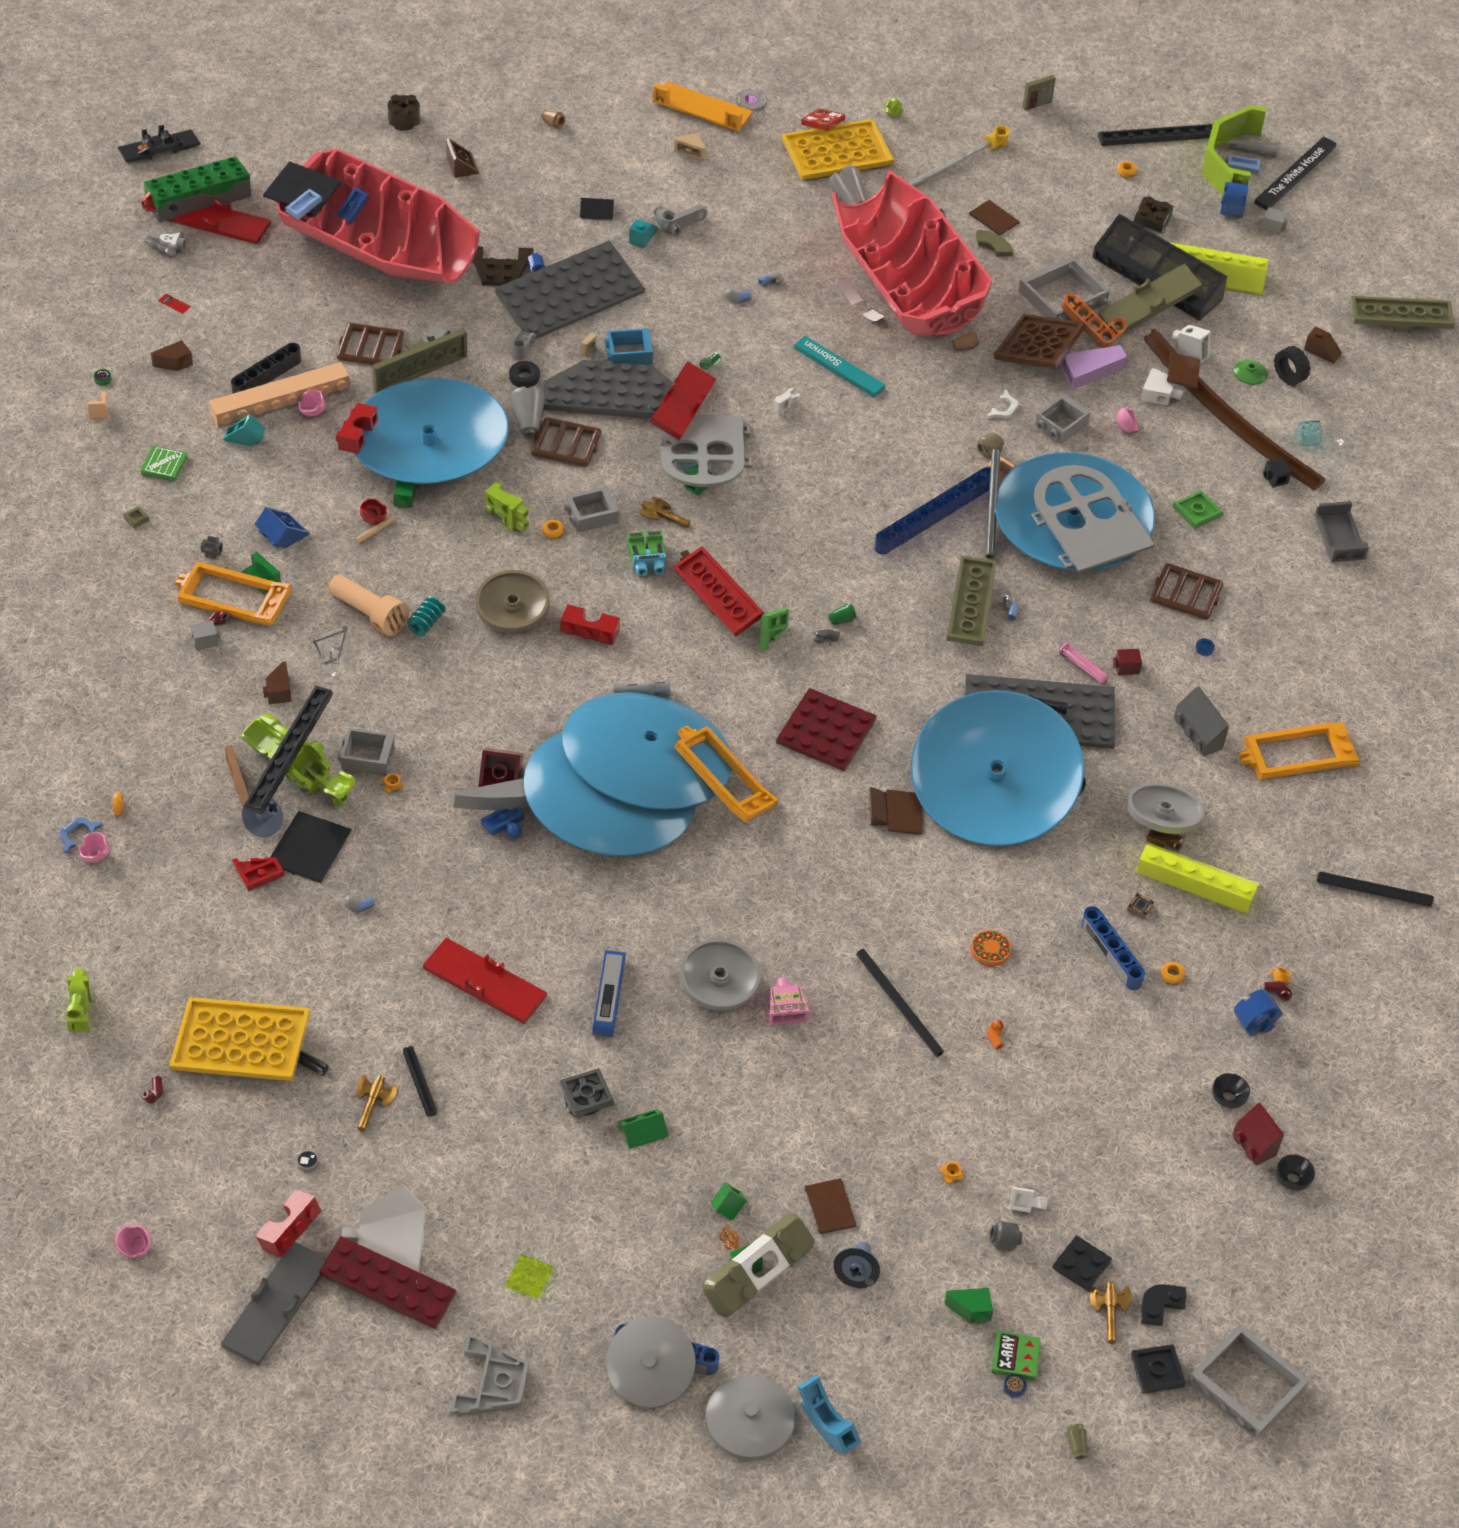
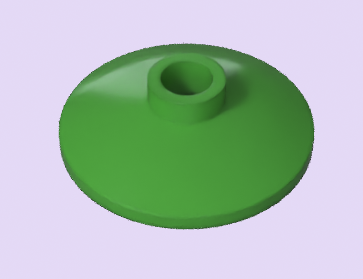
M1243 360L1238 362L1233 369L1235 377L1246 384H1260L1267 378L1266 368L1257 361Z

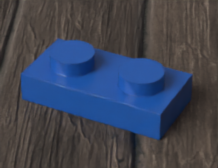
M355 187L336 215L352 224L370 196Z

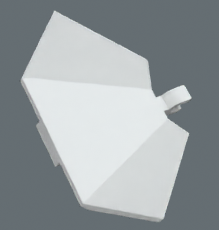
M402 1184L360 1211V1229L342 1228V1236L359 1238L358 1244L419 1272L421 1252H423L426 1208Z

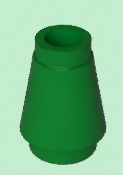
M845 604L828 614L831 624L849 622L857 618L852 604Z

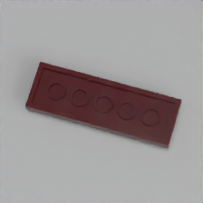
M341 1235L319 1271V1275L434 1329H437L457 1291Z

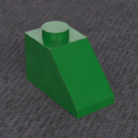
M989 1288L946 1291L944 1304L969 1323L976 1322L977 1324L991 1321L993 1307Z

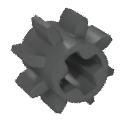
M208 536L207 539H203L201 552L205 553L204 557L216 559V555H221L223 543L218 542V537Z

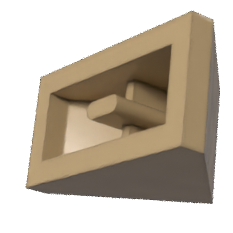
M698 133L683 135L674 139L675 152L702 161L705 159V146Z

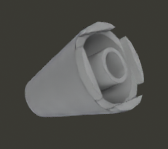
M856 166L843 167L841 172H835L830 177L829 184L831 188L847 205H856L867 201L861 174Z
M526 386L517 388L511 393L510 401L521 434L526 437H533L539 431L545 393L537 387H532V389H526Z

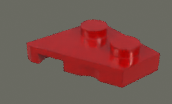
M276 857L264 859L250 858V861H239L238 858L232 859L233 866L247 891L285 876Z

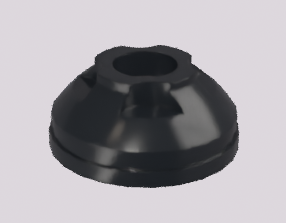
M1225 1073L1214 1080L1212 1094L1220 1105L1226 1108H1238L1247 1102L1250 1088L1246 1080L1241 1076ZM1230 1092L1235 1096V1099L1232 1101L1226 1100L1223 1094Z
M1292 1154L1281 1158L1276 1168V1175L1284 1187L1300 1191L1311 1185L1315 1177V1169L1312 1163L1305 1157ZM1289 1174H1296L1299 1177V1181L1291 1182L1287 1176Z

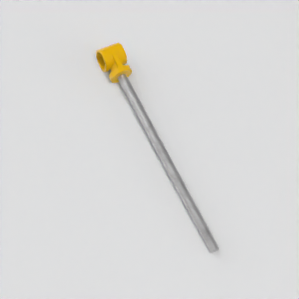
M1003 125L996 126L992 134L984 137L983 143L908 183L916 186L986 148L994 150L997 147H1006L1010 134L1009 128Z

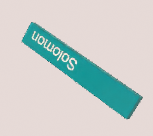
M804 336L794 344V349L872 397L877 396L885 389L884 383L807 336Z

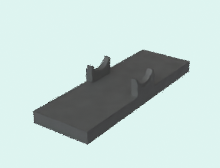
M294 1242L281 1257L269 1276L262 1278L258 1289L251 1294V1301L222 1340L221 1347L259 1366L321 1278L319 1271L327 1258Z

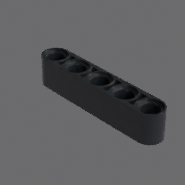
M289 343L231 379L232 394L267 384L301 363L300 345Z

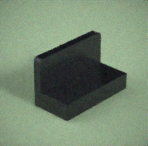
M581 198L580 217L613 219L614 199Z

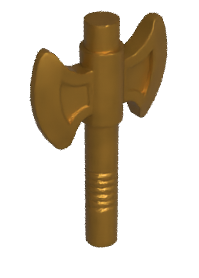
M652 497L654 503L643 500L641 506L645 509L638 510L640 515L649 519H660V516H663L687 528L691 521L667 511L670 509V505L658 497Z
M362 1075L358 1080L356 1087L358 1098L362 1099L365 1095H368L367 1104L357 1127L359 1131L366 1130L378 1099L381 1100L382 1106L385 1107L396 1096L397 1086L393 1085L384 1088L385 1078L381 1075L377 1076L374 1083H370L366 1075Z
M1114 1282L1106 1283L1105 1293L1100 1292L1096 1287H1092L1090 1291V1302L1095 1311L1100 1312L1103 1306L1107 1309V1342L1109 1344L1116 1343V1306H1119L1125 1312L1129 1308L1132 1299L1129 1286H1126L1120 1292H1116Z

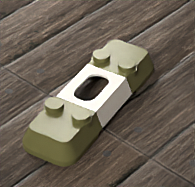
M787 1214L730 1262L724 1264L709 1276L703 1283V1293L719 1316L728 1317L813 1248L815 1240L798 1215ZM773 1251L778 1258L777 1265L763 1277H756L751 1269L752 1264L766 1252Z

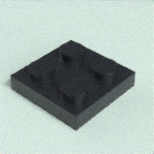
M1076 1235L1055 1261L1052 1268L1086 1291H1089L1111 1263L1112 1258Z
M1174 1344L1131 1351L1132 1362L1142 1394L1185 1387V1378Z

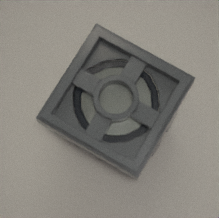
M599 1068L560 1080V1086L564 1092L565 1105L568 1106L569 1113L573 1112L574 1117L592 1115L600 1109L614 1105L613 1097Z

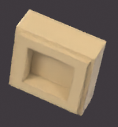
M593 333L581 341L580 354L583 356L589 355L596 349V335Z

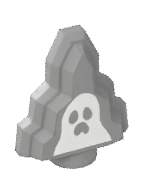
M180 230L163 234L152 233L144 238L146 244L158 248L159 251L165 252L166 255L176 257L179 251L184 252L186 248V239L183 238L184 232Z

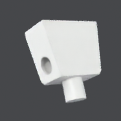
M1188 325L1181 331L1175 330L1173 332L1172 339L1178 341V352L1185 356L1200 359L1201 363L1210 357L1211 331Z
M1152 368L1143 387L1140 401L1168 405L1171 398L1181 400L1184 390L1175 388L1176 384L1167 382L1168 374Z

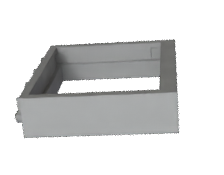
M1074 256L1020 279L1018 289L1044 317L1071 320V318L1063 309L1057 312L1035 289L1071 273L1093 294V296L1083 300L1092 310L1108 303L1110 292Z
M1241 1324L1191 1373L1188 1381L1191 1387L1256 1441L1301 1396L1309 1383V1380L1301 1371H1297L1284 1357L1276 1354L1267 1343L1259 1340L1250 1329L1245 1328ZM1237 1340L1294 1386L1261 1421L1204 1375Z

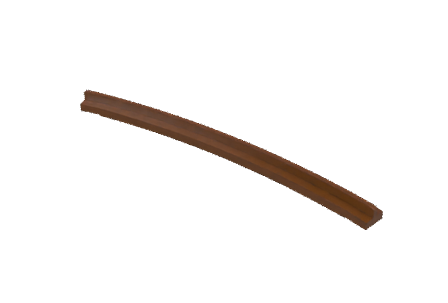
M1151 329L1150 335L1144 336V341L1168 369L1171 352H1177L1160 332ZM1198 377L1197 389L1185 387L1224 425L1268 460L1282 458L1290 469L1292 477L1314 491L1325 482V477L1281 448L1238 414L1200 377Z

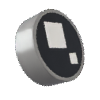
M306 1150L298 1155L297 1166L302 1172L309 1173L318 1167V1156L315 1152Z

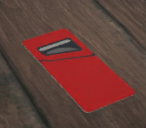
M164 294L158 300V302L182 314L191 307L168 294Z

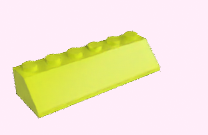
M1171 243L1226 275L1225 289L1262 295L1268 259ZM1167 257L1164 275L1181 265ZM1193 273L1202 285L1209 286V281Z
M1148 843L1145 846L1136 872L1246 914L1249 912L1260 883L1152 843Z

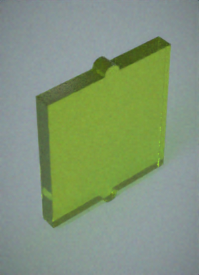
M520 1254L505 1286L519 1291L520 1294H527L538 1299L554 1266L539 1261V1258L533 1259Z

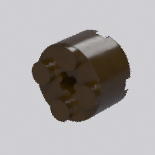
M396 94L391 96L387 104L388 123L393 125L395 129L402 131L411 130L414 126H418L420 123V103L415 95Z

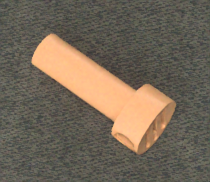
M341 574L336 575L329 584V592L369 616L371 626L386 636L396 635L405 626L409 617V607L396 597L386 595L381 598Z

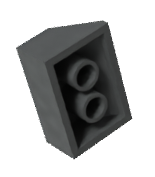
M1198 686L1177 705L1174 719L1184 729L1185 735L1193 741L1196 750L1200 751L1203 756L1223 749L1229 725L1200 686Z

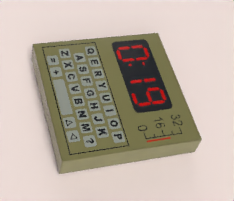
M1050 75L1026 83L1022 108L1026 111L1052 103L1056 77Z

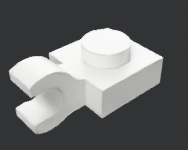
M788 389L787 392L775 398L773 412L779 415L789 409L792 403L799 400L800 394L793 395L794 389Z
M1013 1187L1009 1209L1031 1213L1032 1207L1047 1209L1048 1198L1033 1197L1034 1190Z

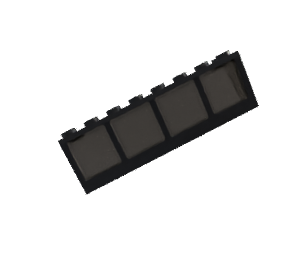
M1121 214L1117 215L1094 246L1093 259L1139 286L1145 283L1147 278L1151 283L1185 264L1201 282L1203 289L1173 306L1198 321L1202 320L1223 300L1227 281L1226 275Z

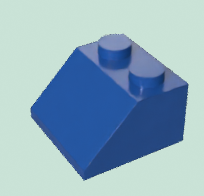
M265 507L254 524L259 529V533L270 539L269 542L277 548L279 546L287 548L310 534L288 512Z

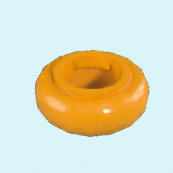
M1126 161L1118 165L1117 172L1122 177L1129 178L1136 174L1137 168L1135 164Z
M549 520L543 524L542 532L546 537L556 539L563 535L564 525L558 520Z
M116 792L113 796L114 815L121 816L124 810V796L121 792Z
M1169 962L1163 965L1161 976L1169 984H1179L1185 978V970L1180 964ZM1168 971H1176L1178 975H1170Z

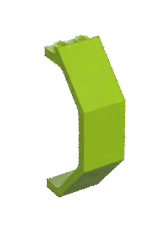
M1250 105L1214 121L1206 149L1202 174L1221 195H1224L1225 182L1248 185L1251 172L1229 167L1214 149L1230 141L1231 138L1235 139L1243 134L1261 136L1267 108Z

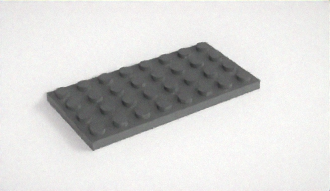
M610 240L495 288L496 295L523 332L536 333V339L645 292L643 285Z
M966 674L965 696L982 691L997 690L1016 692L1027 696L1032 694L1033 697L1068 703L1066 715L1058 714L1072 728L1080 746L1111 749L1115 747V687Z

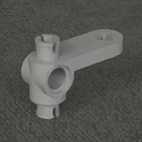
M696 205L679 213L667 208L663 209L659 206V208L656 207L653 213L663 232L672 233L674 236H677V234L679 235L682 232V228L704 220L708 211L703 205Z

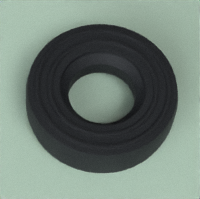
M530 361L516 362L510 367L509 379L516 387H533L540 380L539 367ZM526 371L530 372L531 376L524 378L518 376V373Z

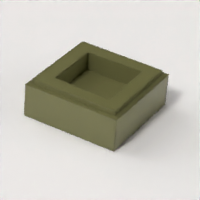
M139 507L123 515L124 519L134 529L149 521V516Z

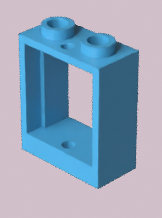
M649 328L608 331V336L604 340L605 348H608L607 360L618 363L653 364V349ZM642 344L643 351L615 353L614 346Z

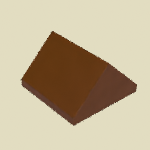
M447 138L446 155L454 178L478 174L479 171L471 151Z

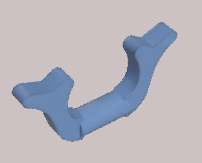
M75 818L71 823L60 830V838L65 845L64 853L66 854L70 848L76 847V842L67 837L70 832L77 827L85 826L92 833L95 829L102 827V822H91L84 818Z

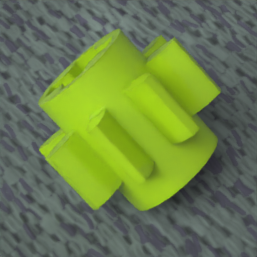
M894 97L892 100L887 99L884 104L886 107L885 112L894 118L896 115L901 116L904 111L902 109L903 103Z

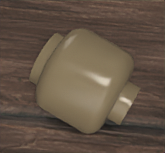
M994 432L986 434L979 438L977 450L982 456L990 458L993 449H998L1002 452L1004 440Z

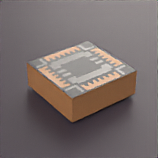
M1137 893L1129 904L1127 911L1145 919L1154 906V901Z

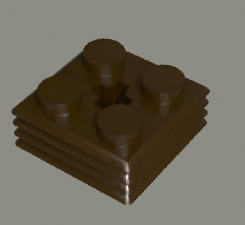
M1143 197L1134 214L1133 222L1142 227L1163 233L1172 216L1174 206L1166 201L1161 202L1154 200L1152 197Z

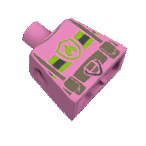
M787 978L778 979L777 986L771 987L769 1024L807 1022L809 1008L800 986L797 984L789 985Z

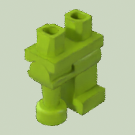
M495 482L485 491L486 512L499 515L502 518V524L508 526V529L511 531L517 528L524 532L529 527V521L525 519L529 514V509L524 506L522 498L519 497L517 499L515 495L506 493L498 482Z
M74 969L73 976H68L67 978L70 997L66 1011L68 1031L89 1032L90 1020L89 1015H86V1013L89 1011V1003H92L93 999L90 980L86 969Z

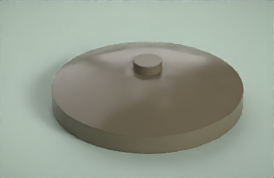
M506 570L495 573L483 581L477 590L475 603L477 613L486 625L501 632L516 633L535 627L545 618L549 610L550 598L546 585L537 576L521 570Z

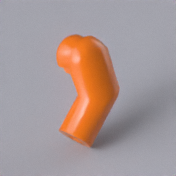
M995 1020L991 1023L987 1031V1037L996 1050L1004 1046L999 1037L1004 1028V1023L1001 1020Z

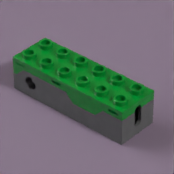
M236 156L229 157L228 159L145 181V196L142 198L141 204L144 211H151L158 222L212 206L215 199L224 204L251 196L250 174Z

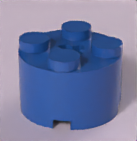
M1225 182L1220 214L1243 217L1249 185Z
M1265 989L1254 991L1249 994L1251 998L1246 1001L1242 999L1237 1003L1233 1011L1249 1036H1253L1262 1030L1264 1032L1271 1031L1275 1027L1274 1023L1283 1015L1281 1009Z

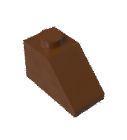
M1316 326L1308 334L1304 350L1334 364L1342 352L1332 335Z
M182 340L151 352L152 365L157 368L179 371L193 365L192 352Z
M285 661L281 662L265 678L266 686H263L264 698L268 697L269 704L292 702Z

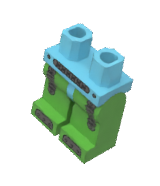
M662 530L646 531L645 541L644 532L627 533V547L633 572H636L638 577L647 575V571L654 570L656 575H663L664 569H666V555Z

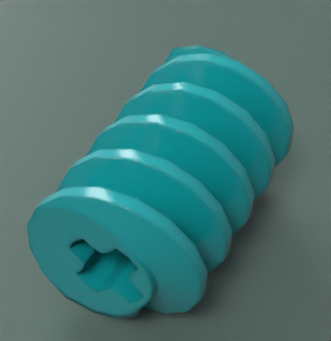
M426 597L424 602L420 604V607L407 620L409 629L419 637L425 636L430 627L446 611L445 605L435 597Z

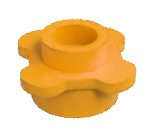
M394 773L382 779V783L385 784L384 790L388 793L394 790H402L401 777Z
M1277 967L1275 971L1270 970V974L1274 976L1273 980L1275 982L1292 983V980L1289 979L1291 973L1287 969Z
M948 1162L946 1165L941 1166L940 1172L944 1174V1181L950 1184L955 1180L964 1179V1173L961 1172L959 1163Z

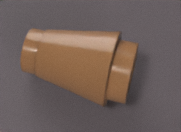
M544 110L541 115L542 119L556 128L562 127L566 121L562 112Z
M971 331L953 340L955 350L975 348V346L979 345L976 332L972 333Z

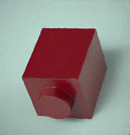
M1118 649L1116 657H1113V668L1117 669V674H1140L1142 659L1139 649Z

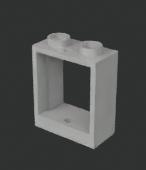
M1064 394L1037 414L1035 426L1062 444L1089 424L1091 412ZM1062 412L1074 420V422L1065 429H1062L1050 421V419Z
M608 486L566 495L564 509L566 514H570L572 527L575 526L577 532L619 523V510ZM602 502L605 511L580 516L577 509L578 506Z
M349 728L347 735L343 736V750H339L338 754L341 770L387 776L395 748L394 734ZM353 744L382 748L379 761L350 757Z

